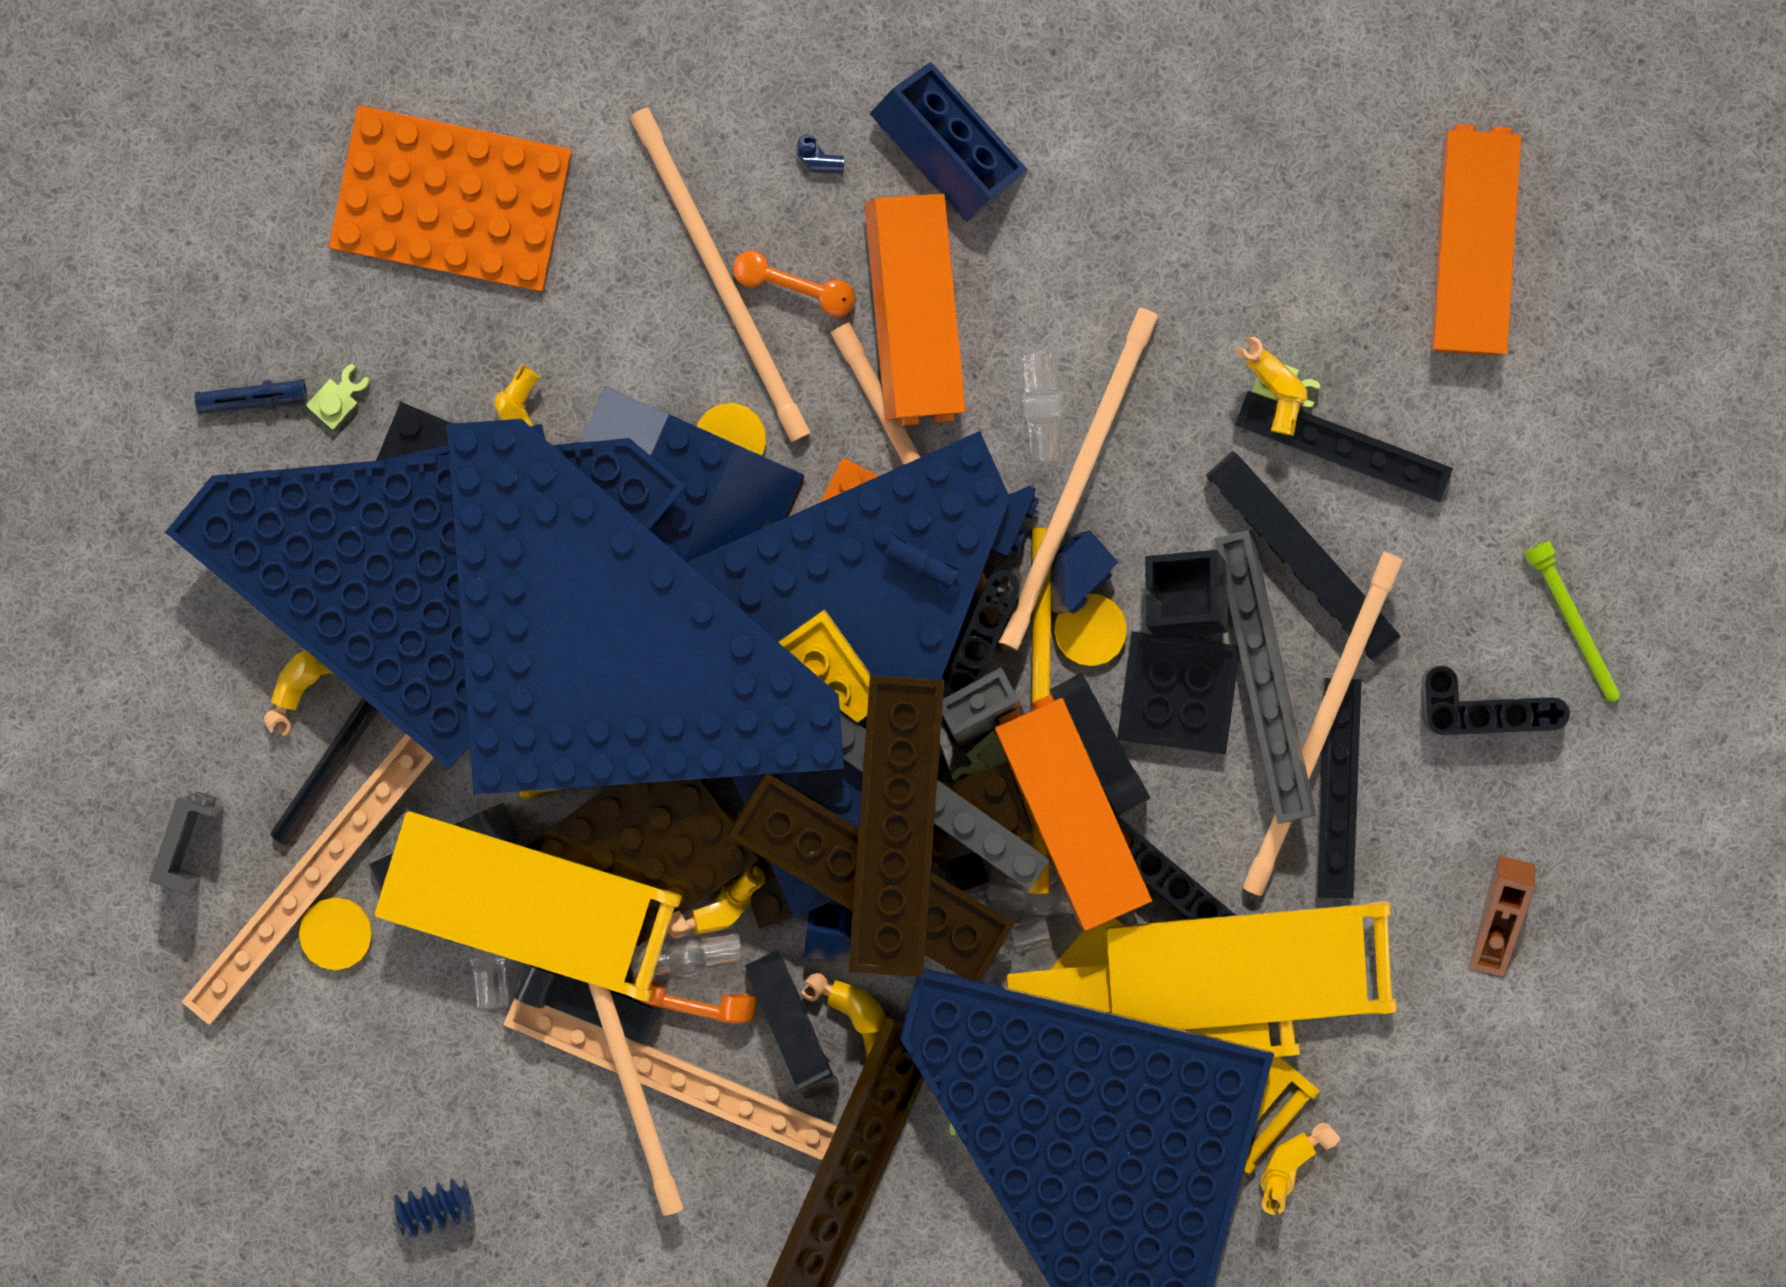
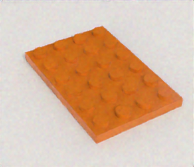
M358 105L328 248L543 292L572 149Z

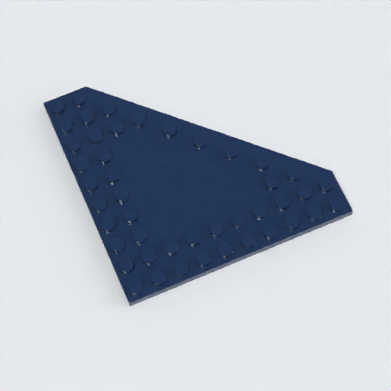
M523 419L447 424L473 795L763 775L766 772L768 774L844 769L839 694L796 656L775 640L766 630L653 534L652 531L615 501Z
M978 431L687 563L778 642L825 609L871 675L942 679L1010 496L981 432ZM896 534L898 537L921 549L927 547L932 550L930 554L960 568L951 587L947 589L944 585L921 573L917 576L911 573L912 568L889 556L883 555L893 535ZM867 716L858 722L865 729ZM844 760V769L770 774L859 828L863 772L846 760ZM763 775L732 777L744 805ZM770 862L794 917H798L833 901L830 897Z
M630 438L553 445L649 530L687 486ZM449 454L212 475L165 533L446 768L451 769L469 748L470 740Z
M923 968V977H915L900 1039L1049 1286L1213 1287L1274 1053L1270 1050Z

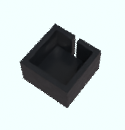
M1218 550L1145 556L1146 589L1150 593L1146 594V627L1156 639L1228 633L1226 562Z

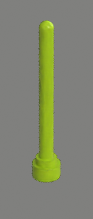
M1550 540L1543 541L1537 544V547L1524 551L1523 554L1529 565H1534L1536 571L1540 570L1605 698L1609 702H1616L1620 697V693L1553 564L1556 561L1553 556L1556 551Z

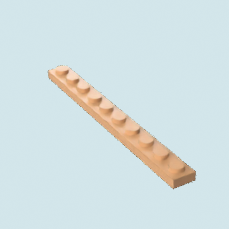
M405 734L182 1000V1003L208 1025H211L433 761L434 757Z
M514 998L503 1024L504 1026L618 1074L603 1028L549 1006H545L542 1009L536 1008ZM626 1038L641 1084L815 1158L823 1159L838 1125L647 1044Z

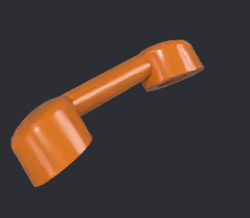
M752 250L741 253L734 262V277L739 284L746 288L759 287L767 281L817 298L822 310L832 318L846 317L855 307L856 298L854 291L843 280H830L821 285L769 267L764 255Z
M633 974L631 984L636 983L638 974ZM653 980L649 988L652 990L650 1000L647 1002L636 999L638 1002L650 1007L718 1020L726 1024H743L753 1020L758 1002V996L755 994H724L721 996L720 1006L667 995V988Z

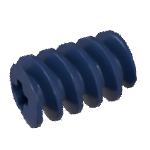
M454 1178L450 1179L448 1191H445L440 1182L436 1183L434 1195H431L426 1186L422 1187L420 1199H417L412 1190L408 1191L406 1203H403L398 1194L394 1195L395 1215L403 1236L406 1230L410 1237H417L419 1226L424 1233L429 1234L432 1232L433 1222L438 1229L443 1230L446 1228L447 1218L452 1225L457 1226L460 1224L461 1214L468 1222L473 1221L475 1217L474 1206L465 1179L462 1187H459Z

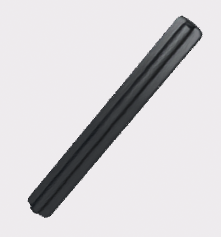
M364 698L361 699L272 829L270 835L279 843L287 844L377 714L378 710Z

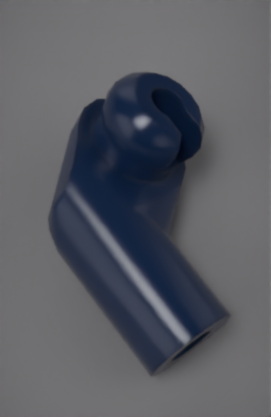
M802 135L798 139L796 144L797 156L809 171L814 173L843 174L844 156L825 155L816 143V138L812 135Z

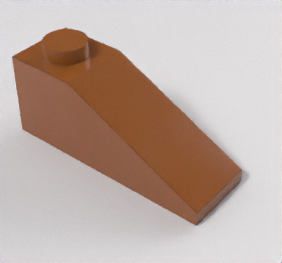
M1499 855L1482 912L1469 964L1470 969L1502 977L1505 976L1535 889V864Z

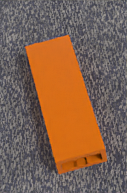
M1456 124L1454 125V130H1447L1444 134L1430 352L1504 356L1508 353L1522 134H1512V128L1490 127V132H1478L1474 125Z
M945 194L871 199L864 203L885 421L897 420L898 426L920 424L919 418L932 417L933 424L954 422V415L965 413L966 408Z
M1048 695L1032 702L1031 705L1034 709L1020 715L1017 709L997 718L1000 725L992 729L1081 930L1087 931L1152 902V899L1063 698L1053 700L1052 695Z

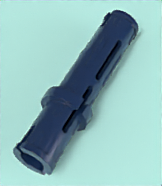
M304 379L273 383L272 380H264L262 385L195 392V406L198 415L265 406L266 409H275L278 404L307 402V387ZM284 392V394L256 397V395ZM246 397V399L218 402L219 399Z

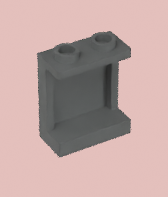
M1002 668L944 698L942 715L961 749L991 733L993 727L1000 725L997 718L1017 709L1020 715L1025 713Z
M196 791V793H189V796L177 798L149 882L181 893L196 890L200 876L181 870L180 867L198 814L201 813L206 816L222 814L224 807L215 804L216 797Z

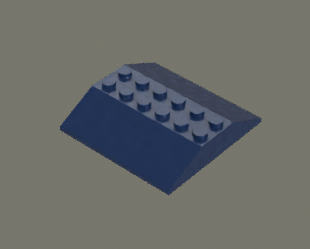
M606 386L580 441L589 442L630 438L687 485L650 529L653 534L686 562L760 530L764 522L771 521L775 523L786 518L804 477L802 473Z

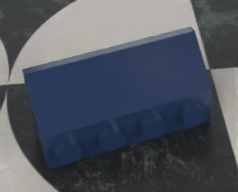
M929 62L891 89L869 113L881 129L891 137L904 154L926 176L928 181L941 194H945V199L966 222L984 210L1028 170L932 62Z

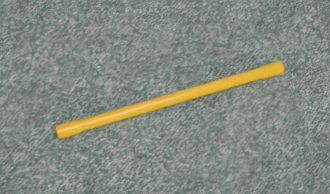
M1032 528V562L1036 557L1047 528ZM1052 566L1033 608L1032 702L1050 695ZM1030 815V822L1033 831L1030 832V846L1048 858V853ZM1050 861L1030 890L1027 889V894H1049Z

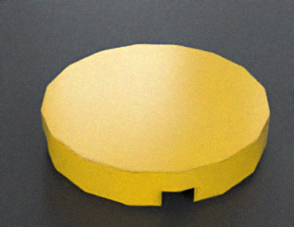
M736 403L719 404L708 410L698 421L697 427L763 456L766 447V431L760 418L748 407Z
M1088 593L1086 595L1088 602L1074 614L1071 612L1058 614L1055 621L1054 634L1058 647L1067 658L1080 665L1096 666L1107 663L1120 652L1126 641L1127 625L1123 612L1115 602L1103 595Z
M340 897L321 900L309 908L301 920L299 930L301 947L309 960L321 968L331 970L349 968L363 959L370 948L373 935L370 918L364 909L355 902Z

